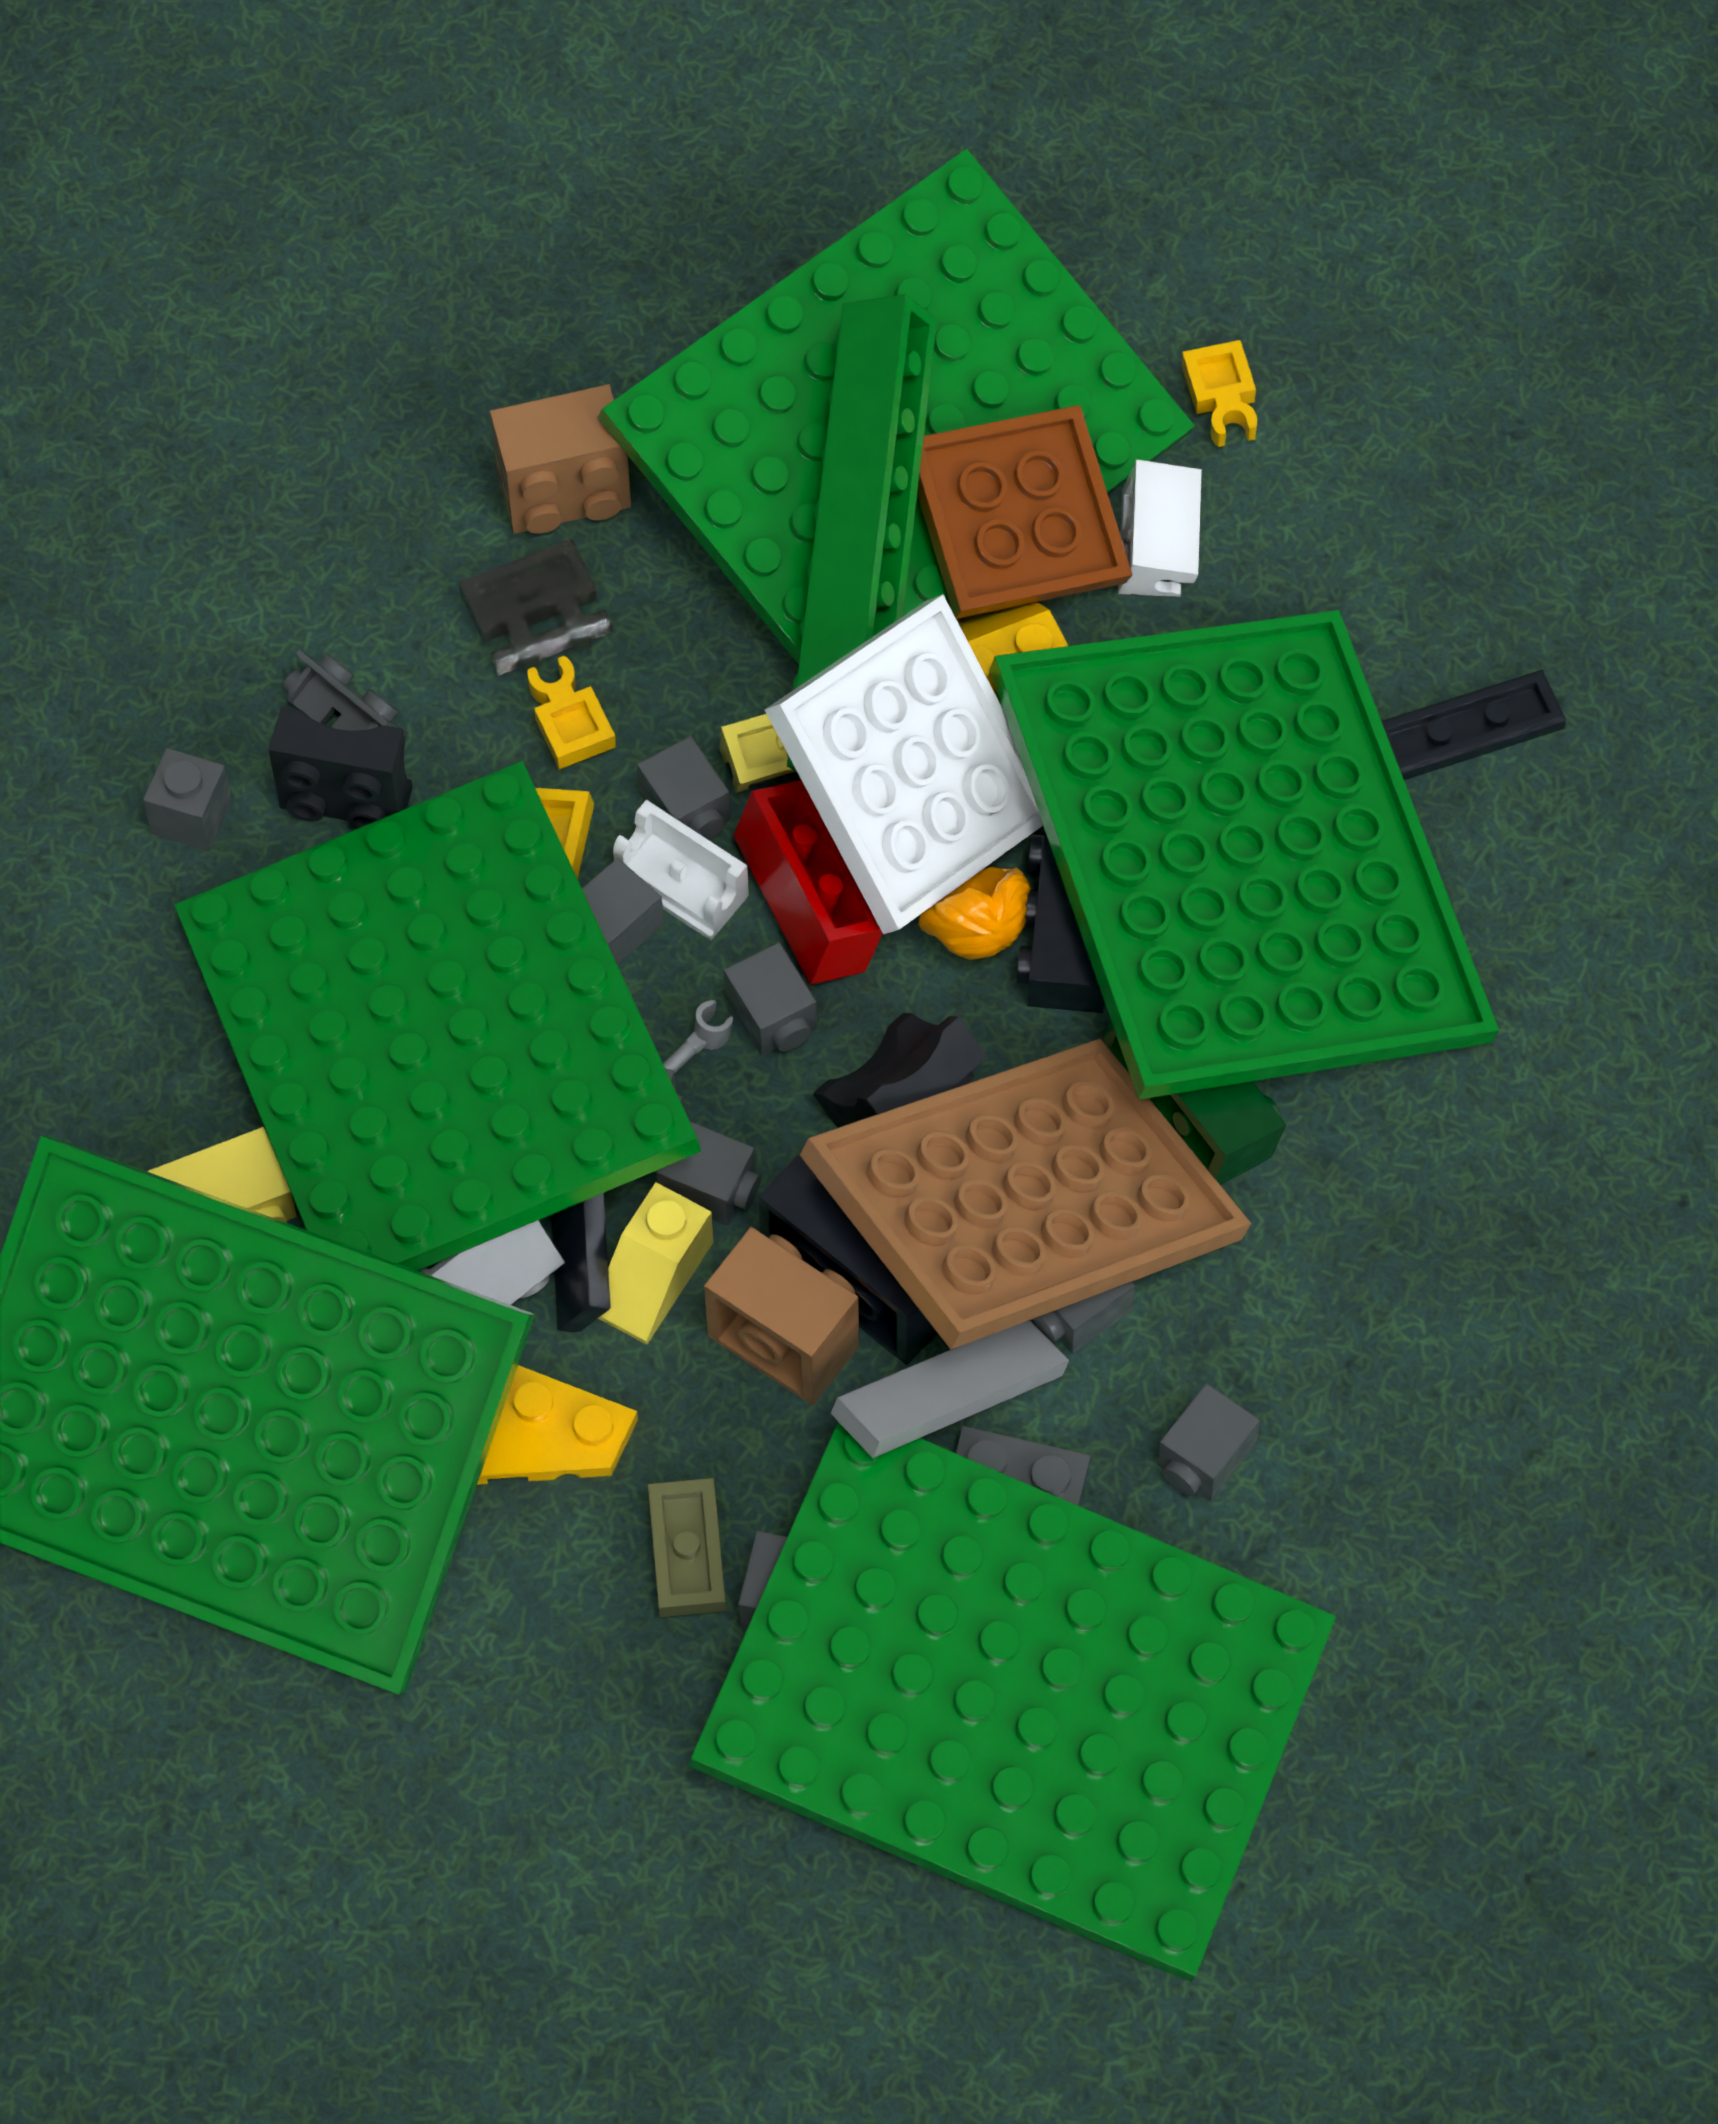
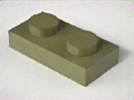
M714 1478L648 1484L660 1617L726 1611Z

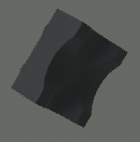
M281 707L268 749L280 808L286 809L291 815L306 821H318L323 816L345 820L356 829L406 809L413 787L412 780L407 779L405 773L404 729L382 725L368 730H341L328 727L311 719L302 710Z
M902 1013L887 1026L882 1043L863 1066L849 1075L827 1080L813 1095L837 1128L969 1084L974 1078V1074L971 1071L988 1056L959 1016H948L943 1022L936 1025L920 1019L913 1013Z

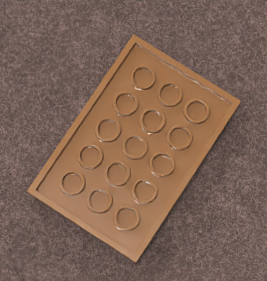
M1101 1038L810 1137L800 1154L805 1163L951 1350L1243 1239L1251 1225V1222L1149 1098L1138 1099L1130 1074Z

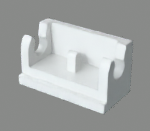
M1136 459L1122 489L1120 532L1132 577L1127 583L1118 585V594L1180 597L1181 584L1179 583L1195 582L1198 576L1201 469ZM1161 580H1172V581H1171V582H1164V581H1161Z
M646 800L636 811L634 821L636 828L631 838L627 840L621 835L617 837L613 848L614 860L618 857L660 894L665 911L709 940H712L749 896L747 865Z

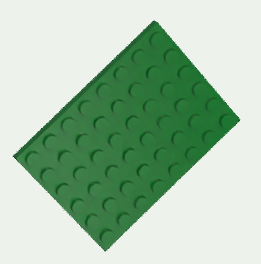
M967 148L601 409L597 417L798 665L802 644L800 625L806 611L809 586L807 567L813 553L816 529L814 510L820 496L823 471L821 452L827 438L830 413L828 394L833 385L837 356L835 337L840 328L843 303L907 294L937 318L924 436L1080 405L1107 494L1109 495L1126 482L1136 459L1153 462L1190 434L1195 427ZM918 495L915 507L903 616L926 600L940 595H944L952 610Z
M1339 610L994 657L989 670L1138 1099L1493 1042L1499 1032V1028Z
M523 761L174 904L306 1230L418 1271L702 1152L692 1125Z
M40 1136L0 1255V1543L395 1694H403L407 1691L535 1314L52 1136Z
M838 1422L688 1766L1129 1957L1192 1982L1205 1954L1336 1616L924 1439L918 1438L872 1458Z

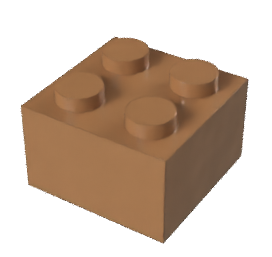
M610 384L490 411L497 476L513 534L524 531L535 534L547 533L556 529L561 523L586 517L591 520H605L615 516L620 510L631 507L628 455L597 418L601 409L614 400Z
M750 1227L704 1285L708 1337L812 1406L815 1405L859 1348L858 1296L855 1295L854 1288L836 1272L826 1269L821 1273L804 1262L800 1252L790 1242L778 1235H771L768 1238Z

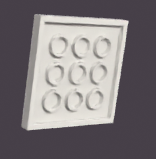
M944 595L926 600L765 709L769 720L883 934L904 927L1043 826L1003 708Z

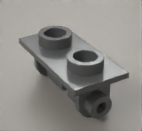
M301 650L297 651L296 655L308 665L303 672L296 670L284 681L283 689L288 693L287 700L293 706H296L311 719L323 725L327 723L336 710L339 711L341 715L332 725V728L358 731L373 729L382 725L402 729L393 721V718L399 711L371 689L362 696L348 683L354 677V674L335 658L324 653L320 660H317ZM404 730V735H405V737H406L409 733H407V732Z

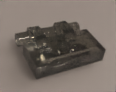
M573 539L459 581L460 594L483 643L505 634L511 643L509 646L490 652L493 666L498 675L520 667L523 672H527L530 668L540 667L542 665L541 659L570 648H572L574 653L593 646V639L613 632L610 618L605 609L583 617L578 607L597 600L594 582ZM558 615L562 623L561 626L535 636L531 635L527 627L528 625Z

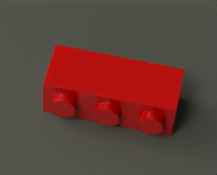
M802 780L751 791L733 836L809 984L812 985L866 972L883 933Z

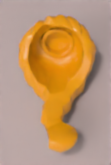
M995 867L982 869L920 914L918 925L923 932L935 936L949 952L968 960L991 957L1006 949V947L1011 946L1022 932L1026 923L1027 898L1031 890L1029 882L1023 872L1017 867L1013 869Z

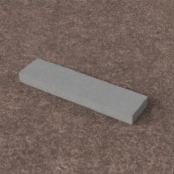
M1028 1320L946 1351L837 1397L831 1414L863 1449L874 1458L1063 1376L1069 1360Z

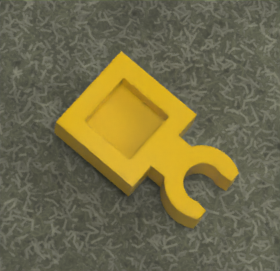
M1241 340L1183 351L1181 366L1196 414L1213 411L1210 435L1214 444L1217 447L1225 446V425L1230 423L1241 425L1245 430L1248 441L1255 440L1257 415L1248 404L1255 402L1256 388Z
M566 656L557 658L561 679L557 682L546 683L542 681L535 667L528 669L527 672L530 693L536 701L543 704L534 708L535 721L558 769L616 748L615 734L592 687L574 692L576 687L574 667Z

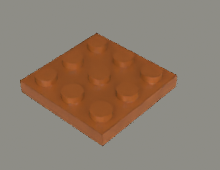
M1080 405L924 436L917 495L950 605L956 619L1127 583L1132 577L1131 568Z

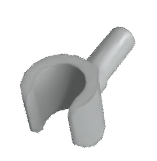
M709 1000L702 1003L696 1010L693 1033L684 1040L685 1043L663 1062L664 1067L674 1070L675 1074L701 1050H713L724 1046L730 1038L733 1016L729 1017L720 1026H709L706 1022H709L714 1017L717 1002Z

